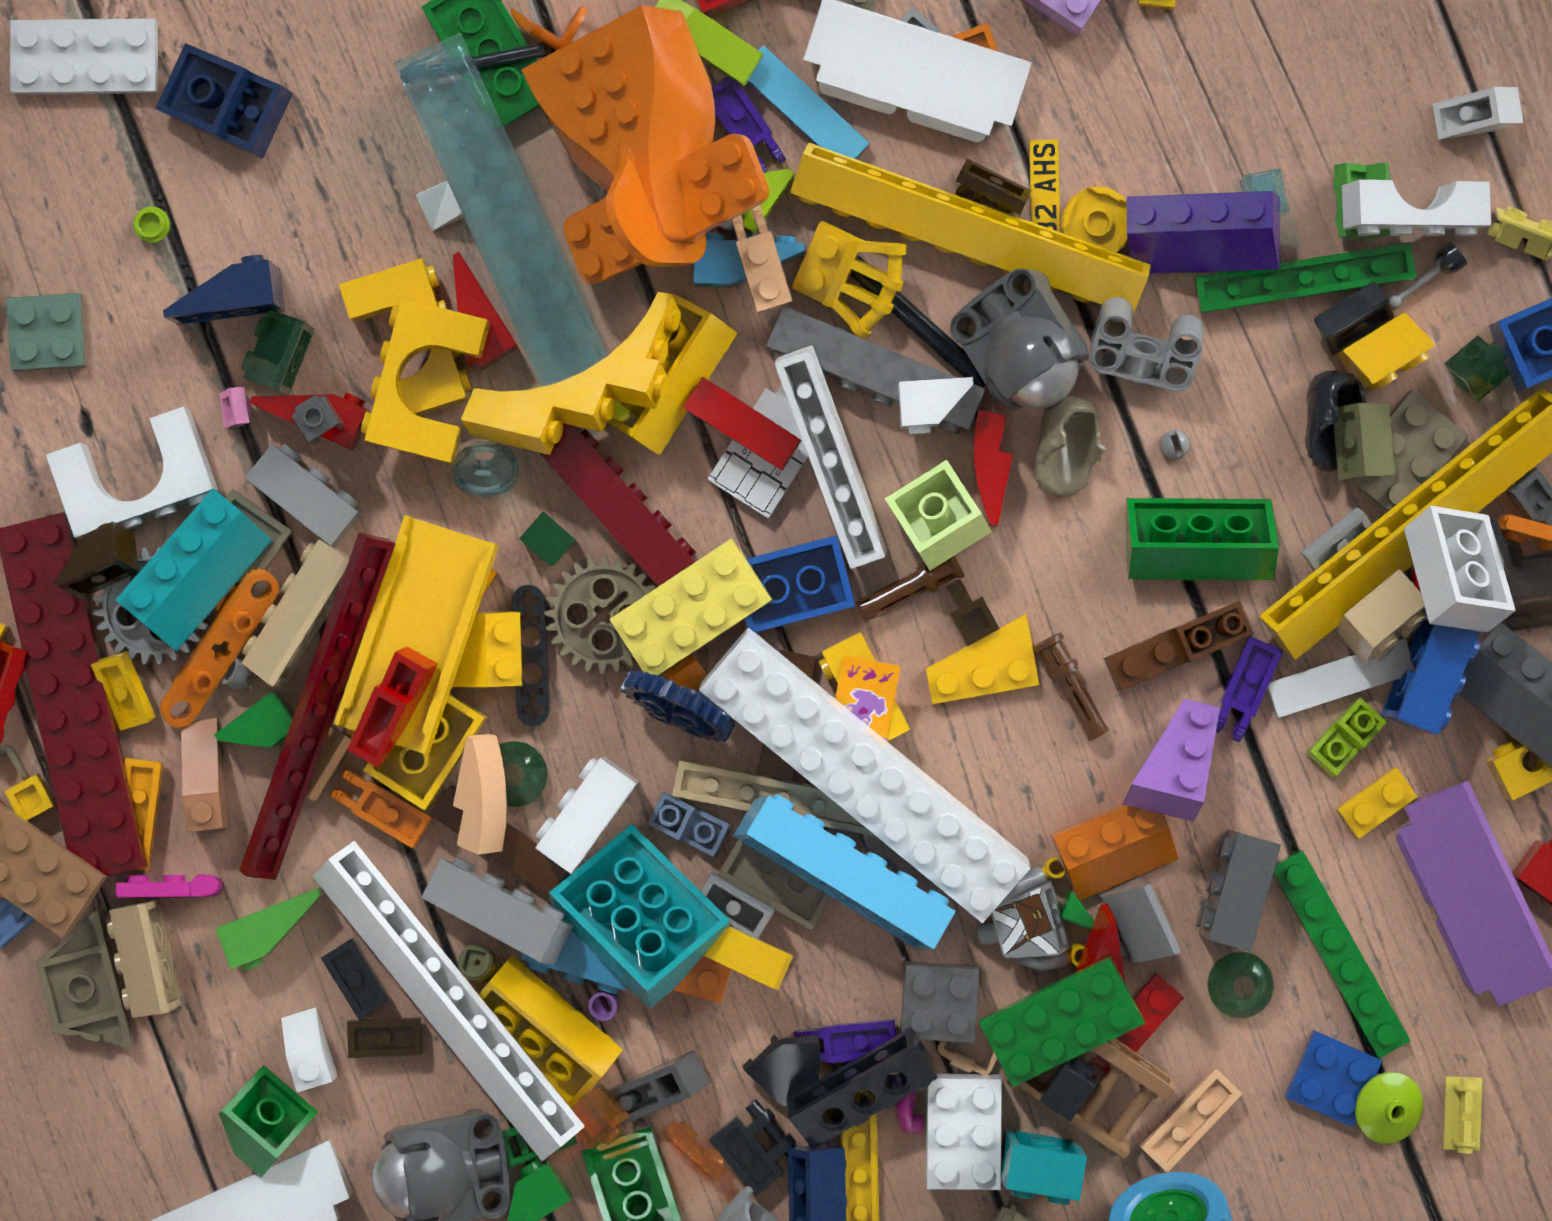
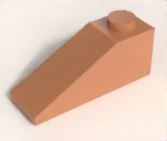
M218 718L196 720L188 726L181 727L182 798L186 832L230 826L221 741H218L214 736L219 731Z

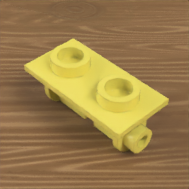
M1496 207L1495 213L1500 221L1499 223L1493 221L1487 232V235L1493 237V241L1517 249L1523 237L1528 239L1523 252L1545 261L1552 259L1551 221L1541 220L1540 223L1526 219L1528 215L1519 209L1507 207L1505 211Z
M1445 1076L1444 1150H1457L1458 1153L1470 1154L1472 1151H1480L1483 1078Z

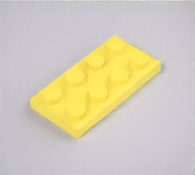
M731 538L609 620L643 672L645 673L646 671L650 674L660 675L773 599L734 539Z

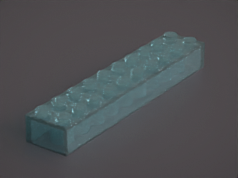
M458 33L395 62V68L541 387L558 383L582 373L608 356L606 348L462 34Z

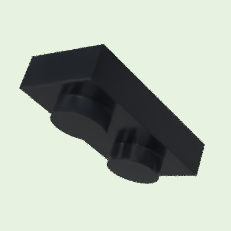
M354 938L321 957V960L358 1020L391 1000Z

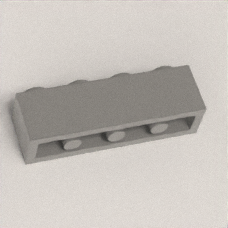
M456 857L454 861L440 858L421 898L538 962L555 965L574 926L563 920L564 912L547 904L544 905V908L533 904L535 897L520 889L515 888L514 892L503 888L505 881L487 872H485L484 876L475 873L474 869L476 866L460 857Z

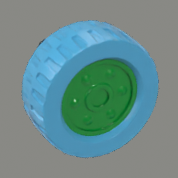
M1167 1172L1144 1178L1127 1188L1114 1202L1108 1221H1233L1226 1196L1215 1183L1193 1173Z

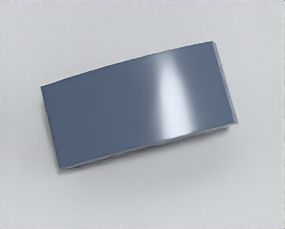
M666 792L662 793L647 824L715 858L718 857L733 826Z

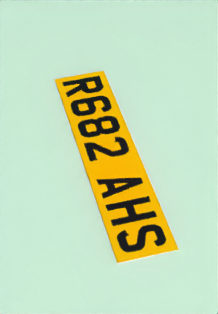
M1058 139L1029 140L1030 188L1032 190L1031 222L1060 232Z

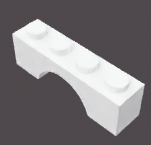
M1357 180L1342 185L1343 229H1357L1358 235L1361 236L1380 234V230H1390L1391 236L1413 234L1412 230H1422L1423 236L1444 235L1445 230H1455V236L1477 235V229L1491 226L1490 183L1457 181L1440 186L1433 202L1425 210L1414 208L1406 203L1398 194L1392 180Z

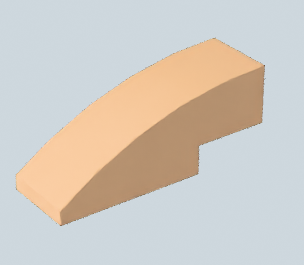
M493 734L466 737L453 803L454 807L463 810L457 846L477 855L501 852L503 850L506 830V781L497 736Z

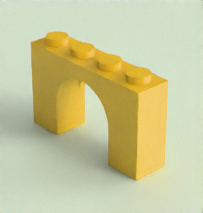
M423 258L339 284L349 319L354 323L391 312L394 305H400L401 298L448 309L445 300L438 301L434 287L440 286L433 265L427 267ZM431 349L424 366L415 374L401 379L400 389L403 400L414 414L420 416L469 400L467 391L472 390L470 378L466 369H459L456 356L462 355L461 353L446 349Z
M401 298L400 305H394L390 314L389 326L394 328L390 341L385 340L382 345L379 361L383 362L384 366L381 377L375 376L370 397L375 398L372 413L366 411L364 415L361 433L366 434L364 441L454 465L463 429L414 414L405 404L401 394L400 381L402 372L415 355L428 349H446L482 358L490 322L487 319Z

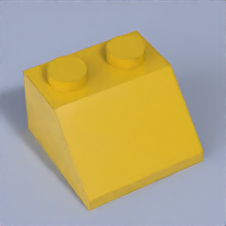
M477 612L452 687L522 686L520 612Z

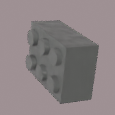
M1229 829L1226 836H1220L1215 856L1220 857L1216 871H1210L1206 883V891L1210 892L1207 906L1201 905L1196 919V926L1200 927L1199 934L1210 941L1249 952L1252 951L1280 851V844Z

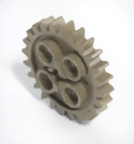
M603 555L601 564L596 566L592 557H588V568L583 569L581 565L575 562V575L572 576L565 571L562 572L563 578L566 581L564 586L553 583L552 586L559 592L558 597L549 596L546 600L555 604V609L545 611L544 615L554 617L555 622L548 625L546 630H557L558 635L551 643L559 644L563 642L565 646L561 650L560 655L565 656L572 652L574 654L572 665H577L582 659L586 660L585 671L589 672L594 663H598L600 673L604 674L607 664L611 663L613 669L619 672L620 661L624 660L630 667L634 666L631 656L632 653L611 622L608 624L605 621H601L585 638H581L579 634L597 618L598 613L595 610L598 606L607 608L623 591H627L628 597L610 612L609 615L612 618L620 613L624 606L632 605L656 589V586L649 585L644 587L643 582L646 580L647 574L643 573L638 577L633 576L636 565L633 563L626 570H623L622 558L618 557L614 565L609 566L607 556ZM606 578L612 581L615 589L610 598L603 600L596 596L594 588L599 580ZM575 604H583L588 610L586 621L579 625L573 624L568 617L569 609ZM600 630H607L613 636V645L606 651L598 650L593 642L594 635Z

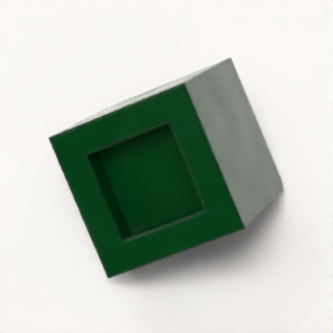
M544 511L519 538L549 566H554L567 550L578 542Z

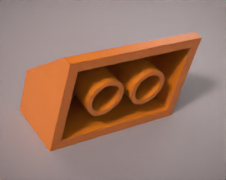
M1124 804L1117 805L1050 834L1079 901L1179 859L1164 814Z

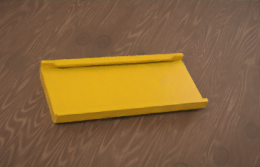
M404 515L395 542L396 545L373 606L334 724L353 731L356 730L372 691L376 685L381 684L395 651L408 646L438 663V666L416 710L395 745L429 755L499 545Z

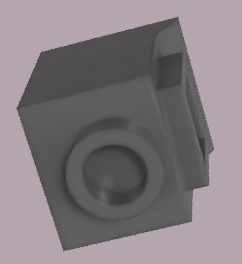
M314 395L295 407L296 413L292 415L307 441L313 445L319 443L320 439L318 437L336 426L338 429H341L345 426L327 395L322 397Z

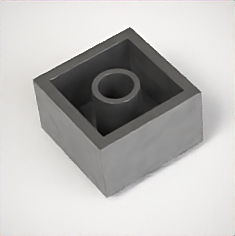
M904 961L900 1033L911 1028L921 1040L975 1043L979 968L977 965Z

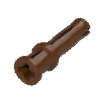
M955 555L931 571L924 562H921L916 567L917 571L883 587L869 596L855 601L864 620L868 622L883 612L925 591L934 593L938 591V586L956 577L959 579L964 578L965 575Z
M1059 632L1038 643L1033 649L1035 652H1040L1049 669L1048 677L1053 682H1058L1088 736V740L1091 741L1108 732L1109 728L1106 727L1091 696L1076 671L1079 668L1077 666L1078 662L1069 655L1062 642L1064 636L1062 632Z

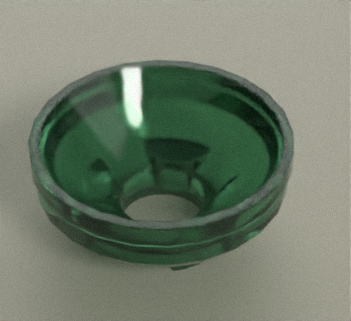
M509 741L500 744L503 768L508 764H517L524 773L523 780L519 785L511 786L506 784L507 806L520 807L533 802L541 795L548 779L546 761L542 754L528 743Z
M1240 951L1226 954L1216 961L1209 972L1207 988L1211 1001L1222 1013L1236 1018H1248L1257 1015L1269 1004L1273 996L1274 980L1271 970L1262 959L1251 953ZM1241 976L1250 977L1254 983L1253 993L1245 998L1238 997L1233 990L1235 980Z

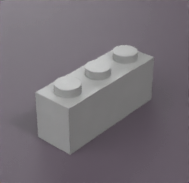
M271 444L245 479L330 546L336 547L361 516L362 512L355 508L359 501L343 489L336 493L327 486L331 479L314 466L310 471L298 463L302 456L288 445L284 444L282 448Z

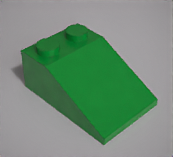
M651 1127L582 1150L603 1221H682Z

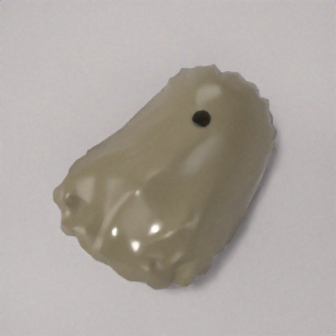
M1066 396L1062 401L1044 410L1033 478L1038 482V488L1043 490L1046 495H1053L1055 497L1076 495L1081 489L1087 487V479L1091 475L1092 466L1097 461H1101V455L1107 451L1100 442V420L1091 402L1077 397Z

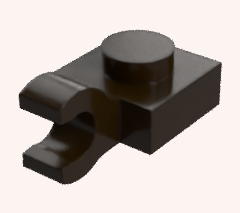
M959 579L946 586L959 608L950 613V616L967 646L1000 629L982 596L972 601L965 586Z

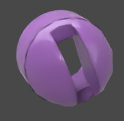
M601 990L594 994L589 1001V1011L597 1020H610L619 1011L620 1002L616 994ZM602 996L606 997L613 1011H609V1008Z

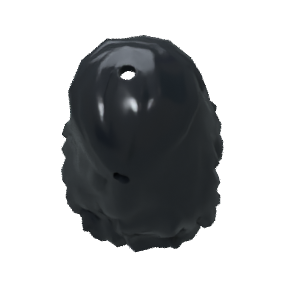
M1332 370L1314 376L1307 389L1306 397L1307 427L1305 444L1308 457L1312 459L1313 466L1317 467L1320 471L1328 472L1338 470L1334 423L1339 419L1337 407L1367 403L1364 387L1361 381L1355 378L1353 373Z

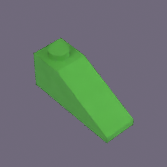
M321 887L215 928L230 968L234 969L241 966L243 972L263 965L262 957L270 954L325 894V891Z

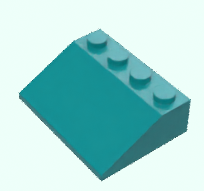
M632 824L549 892L552 907L565 913L563 920L574 925L572 931L650 1009L683 980L730 925V920Z

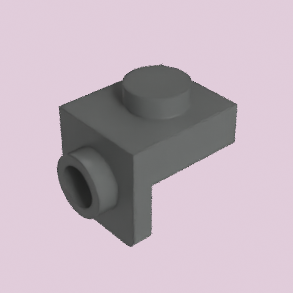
M1533 468L1512 484L1505 492L1525 519L1551 526L1552 487L1540 470Z

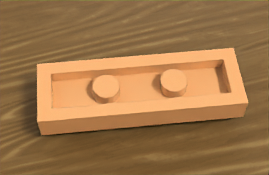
M1214 1067L1140 1144V1147L1162 1169L1169 1172L1243 1093Z

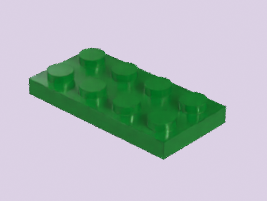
M431 0L421 6L453 61L528 45L502 0ZM537 59L461 74L496 133L540 107L522 72V69L537 62Z
M1111 956L979 1019V1025L1012 1087L1145 1023Z

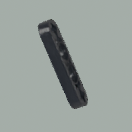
M523 585L516 589L512 596V611L520 612V616L526 617V607L519 605V598L525 597V591L529 590L532 596L538 597L539 603L532 606V616L540 615V623L526 621L520 623L521 632L526 627L536 628L540 632L541 639L539 644L533 648H527L521 643L522 669L528 663H536L542 670V678L536 684H528L522 678V686H515L516 711L522 723L528 726H537L544 723L550 714L546 615H544L546 600L544 593L538 587ZM543 687L544 695L536 694V704L543 706V713L537 714V720H531L530 714H524L523 711L524 707L530 705V694L522 696V688L534 690Z

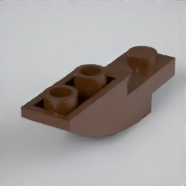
M1237 601L1133 644L1103 659L1118 692L1184 663L1205 656L1254 633L1240 601Z

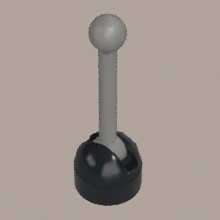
M1449 241L1438 251L1434 268L1398 296L1393 295L1389 297L1393 310L1399 309L1404 299L1440 271L1452 274L1468 264L1463 254L1452 242Z

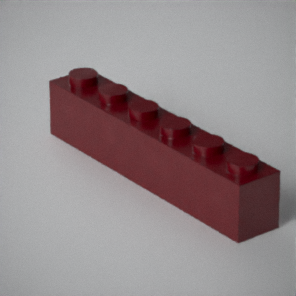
M563 423L561 439L558 443L554 444L551 454H540L659 587L695 563L691 557L697 552L683 537L678 541L673 538L667 531L672 524L659 510L653 514L643 504L648 498L634 482L629 487L623 482L619 475L624 471L610 455L605 460L599 455L595 448L600 444L586 428L579 432L573 425Z

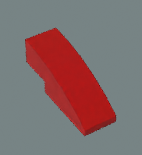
M704 377L701 378L683 406L684 409L781 471H783L802 441Z
M977 410L972 434L974 482L980 506L988 526L997 527L1013 454L999 451L1006 415Z
M408 646L395 651L381 684L376 685L372 691L347 750L377 768L380 767L411 719L432 679L438 663Z

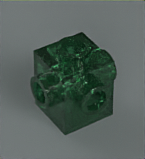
M1478 335L1444 363L1455 385L1477 403L1511 375L1504 362L1507 359V355L1502 348L1495 342L1488 344Z

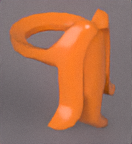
M584 6L579 7L561 37L551 33L535 21L532 22L513 8H511L510 12L515 22L525 32L557 51L572 43L571 40L583 21L588 8Z

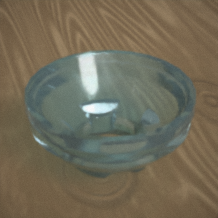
M477 441L465 447L455 457L452 468L453 480L456 486L467 494L479 497L496 496L508 491L517 482L519 465L515 454L507 447L493 441ZM490 452L495 455L492 459L486 461L475 458V455L478 453Z

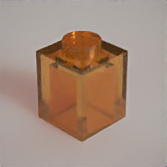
M602 1083L584 1094L570 1108L585 1126L577 1134L590 1149H593L602 1142L607 1146L610 1145L624 1132L620 1126L630 1117Z

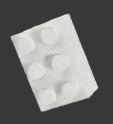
M1429 506L1404 528L1429 624L1489 632L1516 611L1489 515Z
M605 756L601 757L598 761L593 758L587 763L578 776L583 780L577 791L571 788L566 792L557 805L562 810L556 820L551 817L547 819L535 835L540 840L535 848L571 874L576 870L639 782Z
M936 1073L937 1079L926 1087L925 1184L927 1189L1001 1190V1077L999 1074Z

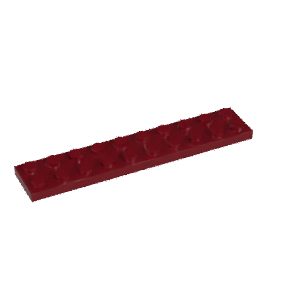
M66 512L0 528V555L21 648L27 651L24 662L66 848L104 875L110 876L147 867L148 863L131 796L132 792L125 771V761L116 722L103 683L97 680L91 667L93 663L101 659L88 598L86 596L78 599L57 586V578L76 548Z

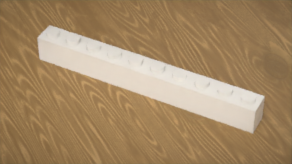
M355 841L328 859L312 877L541 1161L558 1150L584 1128L583 1123Z

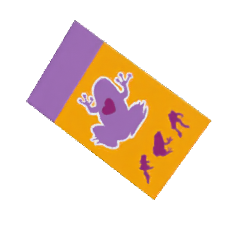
M843 655L835 699L887 741L901 666Z

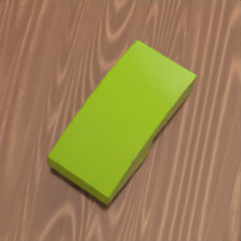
M1359 697L1323 733L1306 754L1332 778L1336 777L1356 753L1366 747L1387 721Z

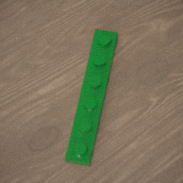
M1410 242L1280 263V270L1231 271L1195 276L1194 284L1199 314L1359 289L1371 282L1385 285L1416 279V272Z
M1299 850L1276 863L1273 872L1274 877L1376 1057L1380 1059L1410 1042V1038L1304 851Z

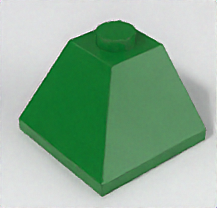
M263 1065L221 1110L219 1116L233 1153L262 1178L317 1115L318 1111Z

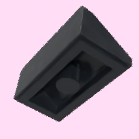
M1371 282L1316 316L1314 323L1330 353L1335 355L1394 319L1395 316L1388 297L1376 282Z

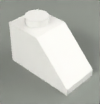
M1491 87L1432 104L1438 140L1493 132L1523 123L1518 87Z
M973 377L899 382L900 429L909 428L910 435L931 433V427L938 426L972 387Z
M317 1007L282 1017L286 1058L296 1091L301 1092L335 1080L338 1075Z

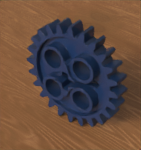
M630 670L621 686V692L626 694L625 697L633 700L635 705L644 707L643 710L648 715L660 722L671 726L675 725V727H679L682 731L707 740L713 739L716 742H725L729 739L735 726V721L730 719L731 716L724 713V709L714 706V702L708 697L685 686H678L674 681L662 676L650 674L646 671L643 673L639 670H636V672Z

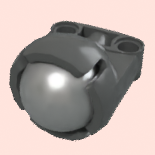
M1016 269L968 302L950 322L952 338L962 345L994 400L1007 410L1022 407L1040 409L1053 406L1062 401L1071 392L1078 373L1084 367V362L1089 359L1087 345L1050 289L1048 277L1038 270ZM1029 277L1032 282V288L1026 294L1023 284ZM973 319L976 330L971 337L968 332V326Z
M470 1109L464 1114L399 1126L385 1133L384 1139L386 1143L382 1146V1152L374 1164L372 1184L378 1201L388 1212L394 1215L396 1221H470L484 1217L496 1219L506 1213L510 1201L509 1176L503 1135L499 1121L494 1116L481 1109ZM485 1119L486 1127L480 1135L475 1136L473 1132L475 1124L479 1120ZM494 1191L493 1203L490 1206L483 1207L482 1201L484 1196L488 1192Z

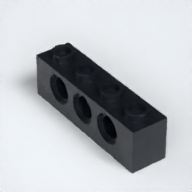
M909 1028L786 1098L789 1120L811 1149L823 1143H829L847 1129L863 1124L870 1116L877 1112L895 1106L900 1099L916 1090L920 1091L928 1087L932 1081L937 1079L934 1059L914 1031ZM893 1072H900L895 1075H890Z

